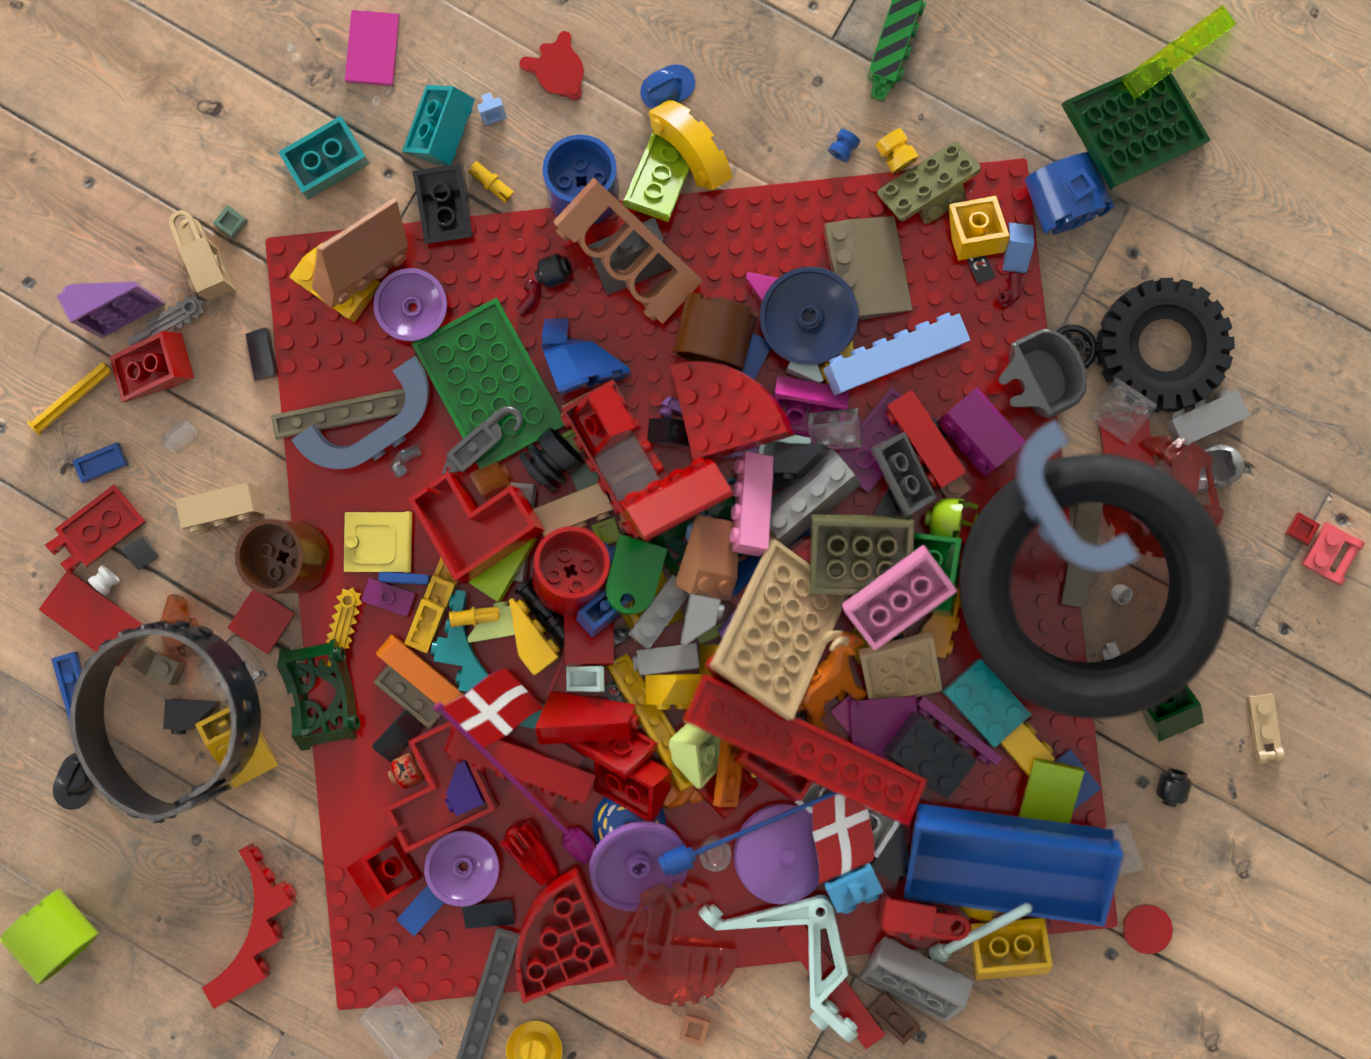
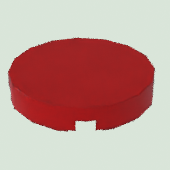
M1137 905L1124 918V939L1130 947L1139 953L1148 955L1159 953L1167 947L1172 939L1173 927L1171 919L1165 911L1155 905Z

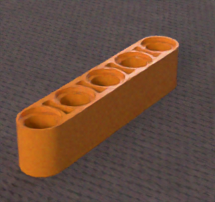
M393 634L387 638L376 652L378 657L435 704L441 702L445 706L465 694L463 691H459L455 684Z

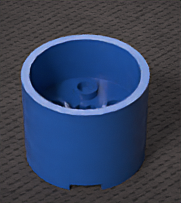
M572 135L559 140L549 149L543 162V177L550 207L557 217L593 178L619 201L616 160L611 149L603 141L589 135ZM608 206L594 223L597 225L603 222L614 210Z
M1088 152L1055 161L1033 172L1024 180L1044 235L1050 234L1051 230L1053 235L1080 227L1096 218L1095 215L1098 214L1099 217H1102L1115 208L1107 185ZM1081 168H1084L1098 188L1075 204L1061 183Z

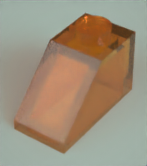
M498 462L469 474L480 495L486 500L511 486L508 480L512 478L509 470L505 465L501 467Z

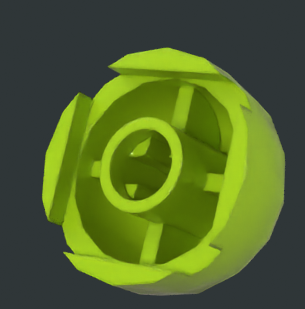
M947 497L936 502L932 511L927 510L925 525H929L930 534L959 538L963 517L961 512L964 509L965 500Z

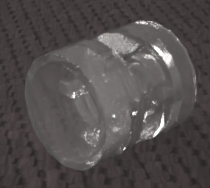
M710 836L701 843L700 848L723 838L720 836ZM726 842L699 854L702 865L710 871L725 869L731 861L729 843Z

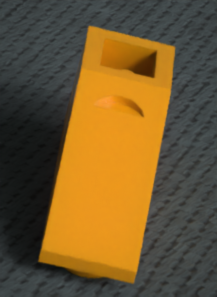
M959 587L954 617L932 614L919 629L918 634L931 631L938 658L945 659L946 654L950 655L952 652L954 641L950 639L952 631H957L960 617L956 616L958 607L962 608Z

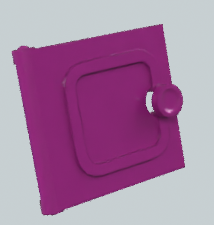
M916 696L850 700L852 744L883 759L891 758L883 750L912 712L917 714Z

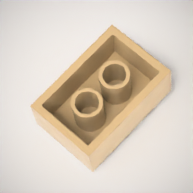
M248 482L175 499L181 528L190 530V533H207L211 531L210 527H220V529L235 526V521H244V523L259 520L258 516L265 515L259 487Z

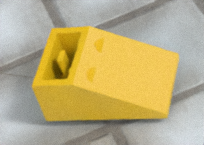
M511 598L509 603L518 655L535 676L561 657L558 654L561 649L553 639L550 638L548 640L543 633L546 630L536 619H531L528 615L531 611L526 603L521 599Z
M243 701L244 709L246 711L245 701ZM229 707L195 724L207 749L219 766L224 761L230 741L231 715ZM261 729L253 756L244 769L230 781L234 788L279 766Z

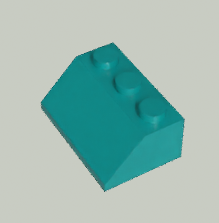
M426 85L402 152L437 165H451L456 157V150L460 139L464 135V128L468 117L472 113L475 98L454 86Z

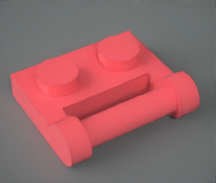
M1326 522L1322 525L1301 565L1332 583L1342 586L1346 580L1344 578L1358 551L1363 549L1365 542ZM1343 543L1350 545L1336 572L1330 571L1329 569Z

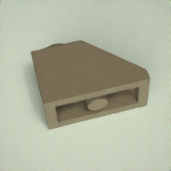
M141 643L131 666L144 675L164 684L177 685L187 662Z

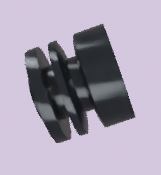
M548 427L537 438L543 449L540 450L534 445H530L528 450L531 455L527 452H522L519 458L533 479L549 491L555 493L559 489L557 482L561 484L567 482L561 471L564 470L574 475L585 462L561 434Z

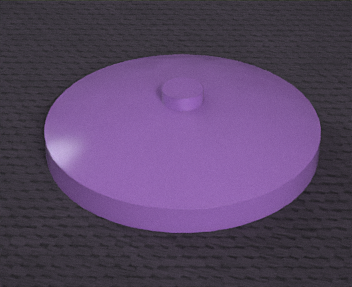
M784 803L766 806L750 816L740 831L797 806ZM803 809L736 838L734 846L735 869L740 881L750 893L769 903L788 904L805 898L819 885V862L812 833V814Z
M633 822L614 829L598 843L590 859L589 875L596 894L606 904L624 911H642L664 903L680 889L688 870L673 877L672 875L665 877L658 858L662 857L664 852L683 845L682 840L672 829L655 822Z

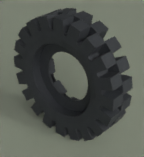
M1160 278L1158 281L1148 280L1124 293L1110 306V310L1105 313L1100 323L1102 328L1097 332L1096 343L1099 344V350L1096 354L1098 364L1102 363L1104 367L1101 373L1105 381H1111L1114 385L1112 390L1119 397L1125 396L1128 398L1127 403L1137 408L1141 406L1146 407L1148 411L1160 412L1162 410H1166V412L1177 411L1205 399L1225 379L1224 373L1230 369L1233 357L1229 356L1230 351L1235 349L1234 337H1229L1228 332L1233 327L1229 317L1223 318L1221 314L1224 310L1223 306L1218 300L1212 302L1208 298L1211 293L1203 287L1195 289L1192 287L1193 282L1184 279L1178 282H1174L1173 278ZM1155 320H1174L1180 323L1190 336V356L1176 370H1156L1149 366L1140 354V335L1144 328Z

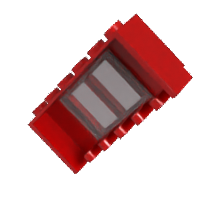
M611 380L594 391L612 385L615 392L620 396L625 410L632 417L633 424L635 425V429L627 438L593 458L570 418L572 412L585 396L562 408L564 415L560 418L567 430L570 428L574 430L576 437L572 439L579 451L583 449L586 451L589 458L585 459L591 472H598L601 479L597 482L603 493L609 492L613 498V501L609 503L615 514L621 513L626 522L622 523V526L627 535H634L635 539H638L640 536L630 528L619 502L624 500L625 496L629 493L640 492L647 488L649 483L655 480L661 481L667 478L668 475L616 387L614 380Z

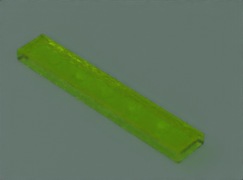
M1222 5L1121 80L1136 99L1237 23L1224 5Z

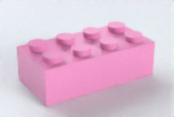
M923 545L842 603L845 613L875 651L956 593L957 590Z

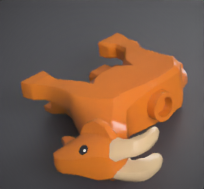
M829 631L822 637L821 643L823 645L834 640L830 646L831 654L825 661L816 666L796 711L803 710L807 715V723L824 731L828 729L827 725L821 721L826 715L824 710L825 703L830 702L835 697L842 702L847 692L855 700H862L867 695L861 686L855 684L848 655H857V650L864 644V640L860 636L847 631Z

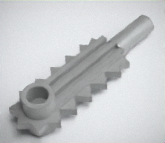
M196 295L192 298L185 296L183 303L177 301L176 308L169 306L167 313L160 310L159 317L152 315V319L147 320L146 326L148 328L127 339L129 345L132 346L161 331L175 332V327L183 329L184 322L191 324L192 317L199 319L200 314L205 312L202 308L204 301H199Z

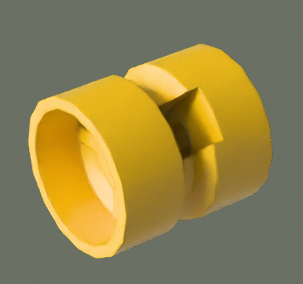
M902 128L890 132L875 144L880 155L887 158L886 164L892 174L904 170L919 158L914 147L907 145L908 138Z

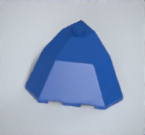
M568 338L566 344H541L560 395L584 387L586 390L612 379L616 382L631 376L628 366L593 341Z

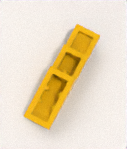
M440 558L436 571L431 577L424 598L421 599L404 643L425 653H428L449 606L451 594H454L458 584L452 578L442 558Z

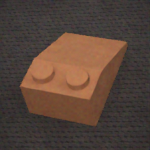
M700 514L696 515L675 582L676 586L690 594L730 601L738 576V553L732 552V543L729 541L733 521Z

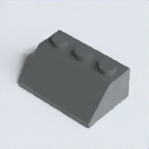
M655 218L642 223L665 244ZM633 230L613 251L610 256V267L619 271L627 269L650 244ZM609 236L588 246L592 248L601 247L612 236ZM657 253L637 275L634 284L668 271L673 266L662 255ZM591 257L607 296L627 288L625 281L617 280L609 275L602 265L601 258Z
M905 431L883 440L870 448L902 515L905 517L910 516L937 498Z

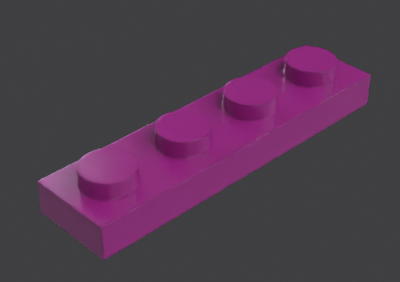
M920 696L917 700V705L920 707L918 712L928 720L933 717L940 722L937 727L949 735L953 732L959 737L957 742L967 750L970 747L978 752L976 757L986 765H989L990 762L997 765L1003 758L927 698Z

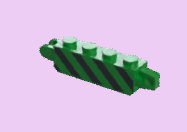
M892 0L867 75L870 82H873L870 98L884 102L890 88L893 89L895 82H901L905 70L901 68L903 59L908 60L912 46L908 45L910 37L915 38L919 24L915 23L917 15H923L926 1Z

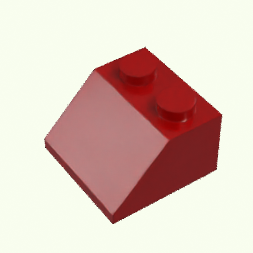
M612 385L588 393L570 415L593 458L627 438L635 429L632 417L625 410L620 396L615 392Z
M396 836L347 867L348 872L372 910L421 879L420 874L407 853L404 852Z

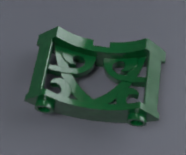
M732 495L705 509V514L709 513L714 518L733 521L731 519V509L735 504V496ZM696 515L648 542L663 548H667V544L674 552L680 555L674 560L667 548L664 565L670 575H674L676 578L680 569L677 564L683 559L686 550L683 546L688 544L683 541V536L686 535L687 526L695 521ZM738 553V558L745 554Z
M336 639L330 640V643L291 651L289 647L279 649L277 669L284 681L287 693L293 694L295 706L291 707V737L301 751L309 750L313 745L348 738L351 740L357 739L360 719L356 712L352 681L345 661L346 653L343 647H339ZM328 655L331 666L326 665L324 658L319 661L317 667L314 658ZM305 659L308 660V664L296 662ZM310 673V682L306 685L303 682L302 676L309 678ZM317 676L329 682L337 690L332 703L326 711L319 702L307 698V693L317 683ZM311 707L317 711L312 717L309 713ZM342 716L343 728L330 731L328 720L330 719L331 724L337 726L339 725L338 717ZM322 727V733L311 735V732Z

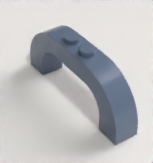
M416 356L393 370L404 388L406 398L404 407L397 416L360 441L349 446H339L331 443L323 436L316 424H313L291 439L297 449L307 459L317 465L330 469H346L355 467L371 457L375 461L386 453L384 448L390 444L396 447L406 440L404 435L412 430L420 421L429 401L428 378Z
M1056 420L1035 432L1025 443L1018 458L1016 471L1018 488L1027 504L1024 507L1031 520H1037L1041 527L1038 531L1042 539L1046 543L1050 542L1055 551L1067 562L1086 570H1112L1125 566L1139 558L1126 534L1119 535L1101 546L1088 545L1076 536L1048 491L1043 479V468L1046 460L1052 453L1069 443Z

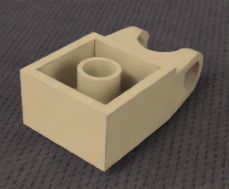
M179 210L174 212L170 216L169 226L181 254L178 256L180 265L184 270L187 269L190 275L187 281L191 290L197 292L200 297L203 296L208 301L236 290L218 247L208 239L201 223L194 219L187 211ZM179 216H186L187 219L181 221L177 228L175 225L176 219Z

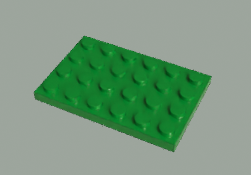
M497 297L439 328L431 336L412 343L414 350L463 439L504 406H512L520 411L523 423L517 432L514 431L517 423L515 416L506 415L498 422L502 431V438L500 442L476 462L481 472L538 441L537 438L548 427L556 431L565 427L560 418L561 413Z

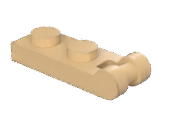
M1274 694L1247 696L1257 763L1259 765L1267 764L1268 761L1272 760L1283 762L1285 756L1281 745ZM1264 744H1271L1272 751H1265Z

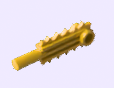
M354 587L349 590L342 589V594L337 596L340 604L334 607L338 613L331 615L335 622L329 625L333 632L326 634L328 636L327 643H330L332 639H336L339 647L344 649L350 648L349 643L352 640L349 634L355 632L351 625L358 623L354 618L355 615L360 613L356 606L363 604L359 599L361 593H356ZM328 660V666H331L330 660Z

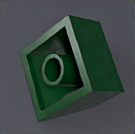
M1188 685L1166 701L1142 711L1147 725L1159 742L1204 723L1201 703Z

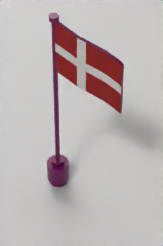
M505 668L486 676L463 696L445 706L438 702L433 710L437 713L440 712L564 833L561 845L578 862L582 861L584 864L590 862L592 853L596 848L595 843L579 827L567 830L484 749L505 737L528 716L542 710L544 707Z

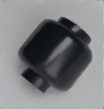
M556 253L538 261L535 277L539 284L543 283L547 288L551 289L567 283L573 272L568 258Z
M1168 769V771L1160 774L1156 794L1163 800V804L1177 807V804L1187 802L1191 789V780L1184 771Z

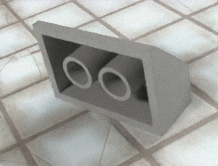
M689 594L680 638L681 644H688L716 625V620L722 619L724 605H720V599Z

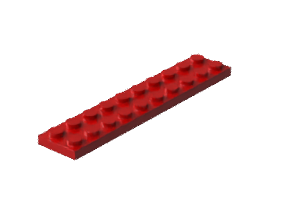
M706 674L701 676L682 720L905 826H909L927 782V779L797 717L786 720L756 698Z

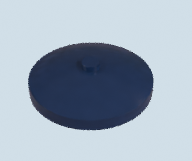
M801 267L780 276L767 290L760 309L761 329L770 347L783 359L804 366L820 365L829 362V360L843 353L852 342L859 322L857 301L849 285L834 272L819 267Z

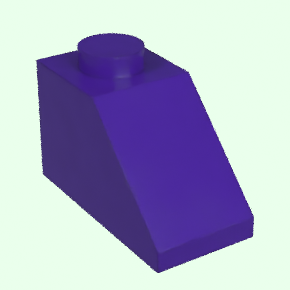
M463 759L462 763H457L446 793L448 798L445 799L451 813L455 812L456 816L486 802L468 762Z

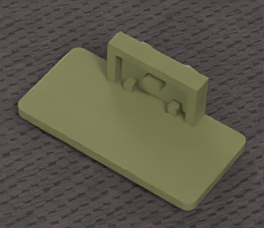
M952 142L877 191L878 197L900 221H905L919 212L922 221L927 225L948 212L949 204L963 202L967 199L963 183L979 174L981 166L958 142Z

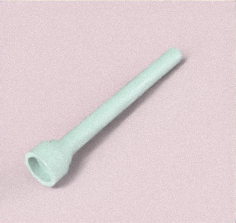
M1025 903L969 932V935L963 940H954L948 944L937 943L929 948L931 959L942 964L947 962L949 957H951V953L1030 913L1032 905Z

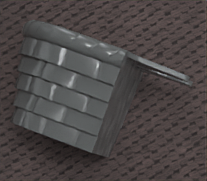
M1043 329L1010 344L1008 356L1010 364L999 377V383L1005 385L1012 379H1018L1024 391L1021 395L1010 399L1011 406L1032 407L1036 415L1045 416V418L1049 419L1080 402L1086 393L1087 373L1079 351H1077L1076 347L1066 336L1051 329Z

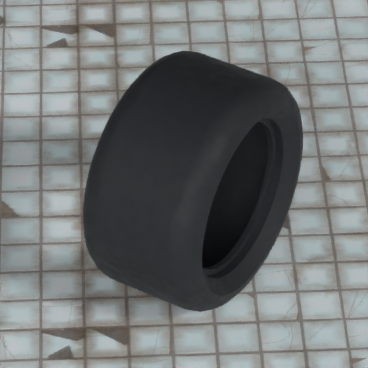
M1086 454L1065 457L1045 463L1043 468L1044 483L1060 510L1081 503L1098 502L1112 505L1128 512L1151 531L1163 551L1168 568L1169 588L1164 611L1151 633L1139 645L1118 657L1100 662H1075L1056 657L1034 644L1023 632L1014 613L1010 591L1012 567L1021 545L1030 532L1038 525L1036 519L1031 520L1024 507L1027 504L1018 488L1017 477L1008 482L990 499L975 520L963 549L959 571L960 601L964 619L974 643L991 670L1007 686L1028 701L1047 710L1078 718L1105 719L1135 714L1166 701L1182 690L1198 675L1216 650L1227 623L1231 604L1232 580L1227 550L1220 531L1203 504L1188 488L1172 476L1154 466L1128 457L1110 454Z

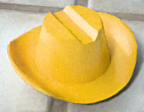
M528 1021L518 1026L510 1035L506 1044V1058L561 1059L562 1043L556 1030L549 1024L542 1021Z

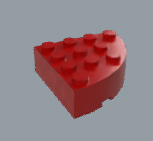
M689 361L671 365L693 460L698 458L714 460L794 436L789 419L777 400L764 386L748 375L726 365L708 361Z
M577 867L559 876L548 885L532 903L523 920L517 941L515 964L517 987L523 1004L616 965L615 954Z

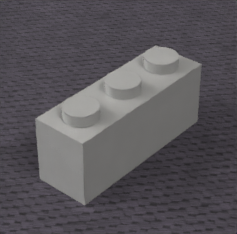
M1229 389L1216 394V400L1208 403L1207 399L1193 404L1194 410L1186 413L1185 409L1171 414L1173 419L1166 422L1177 448L1186 446L1250 417L1239 391L1236 390L1230 393Z

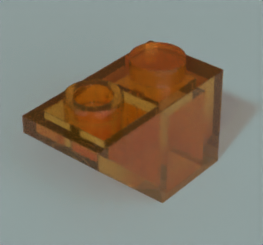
M171 594L167 597L160 621L167 620V622L175 623L176 620L190 621V625L200 626L194 617H190L187 611L189 605L183 596ZM161 636L169 651H177L186 646V644L177 639Z

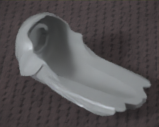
M1223 444L1163 459L1158 462L1159 466L1157 467L1178 480L1193 494L1220 487H1230L1233 482L1240 479L1245 469L1244 460L1240 452L1231 446Z

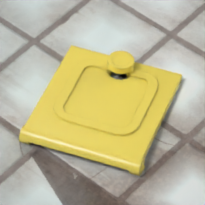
M345 512L344 572L411 573L412 512Z

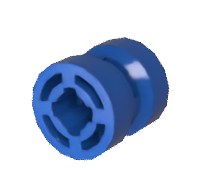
M840 129L836 142L830 145L828 152L838 160L847 163L852 156V150L856 149L861 141L852 132Z

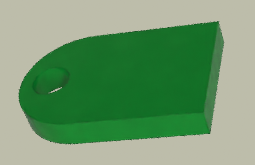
M619 535L605 584V596L613 609L622 614L634 615L650 606L655 597L667 548ZM622 595L632 597L633 606L631 608H625L621 605L620 599Z

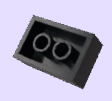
M913 712L883 750L884 753L906 770L927 779L926 785L946 800L949 799L977 761L926 720Z

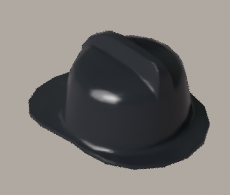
M76 753L68 756L62 763L52 790L56 802L61 807L69 810L79 809L85 805L94 788Z

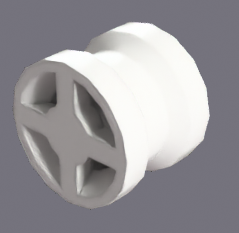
M101 565L98 568V573L95 576H91L88 581L97 591L107 596L110 593V588L113 585H117L120 579L106 566Z

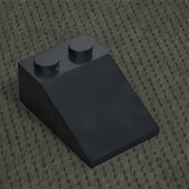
M464 164L412 171L425 244L473 237Z

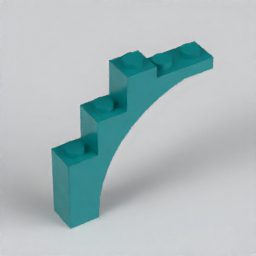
M456 590L455 595L451 594L449 609H452V612L465 611L468 592ZM447 618L445 633H448V638L438 637L437 641H433L431 655L434 656V661L462 666V670L457 672L456 685H459V691L468 692L490 674L480 663L471 643H468L466 625L451 627L450 619ZM542 710L528 716L518 726L535 728Z

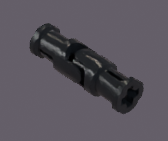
M530 578L514 592L523 598L531 613L535 614L536 619L546 630V633L550 632L558 642V647L562 648L564 646V618L560 614L549 610L540 602L534 590L532 578ZM553 614L554 619L548 622L547 620Z

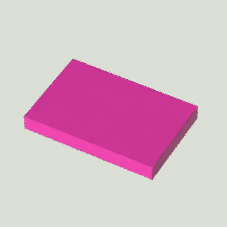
M351 10L345 71L346 83L394 86L400 22L399 14Z

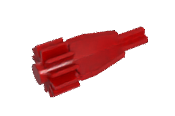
M524 820L520 825L517 823L511 825L505 831L506 835L499 841V844L511 859L515 858L519 866L541 886L544 884L550 885L558 878L557 867L545 844L540 839L539 832L529 820Z

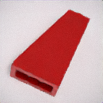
M551 691L535 726L538 744L546 745L631 739L634 730L639 728L640 716L637 715L635 704Z

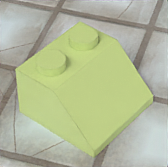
M687 723L670 739L669 749L672 762L696 788L701 789L717 772L721 739Z

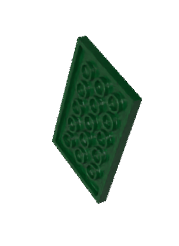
M1164 58L1072 97L1061 104L1110 190L1211 141Z

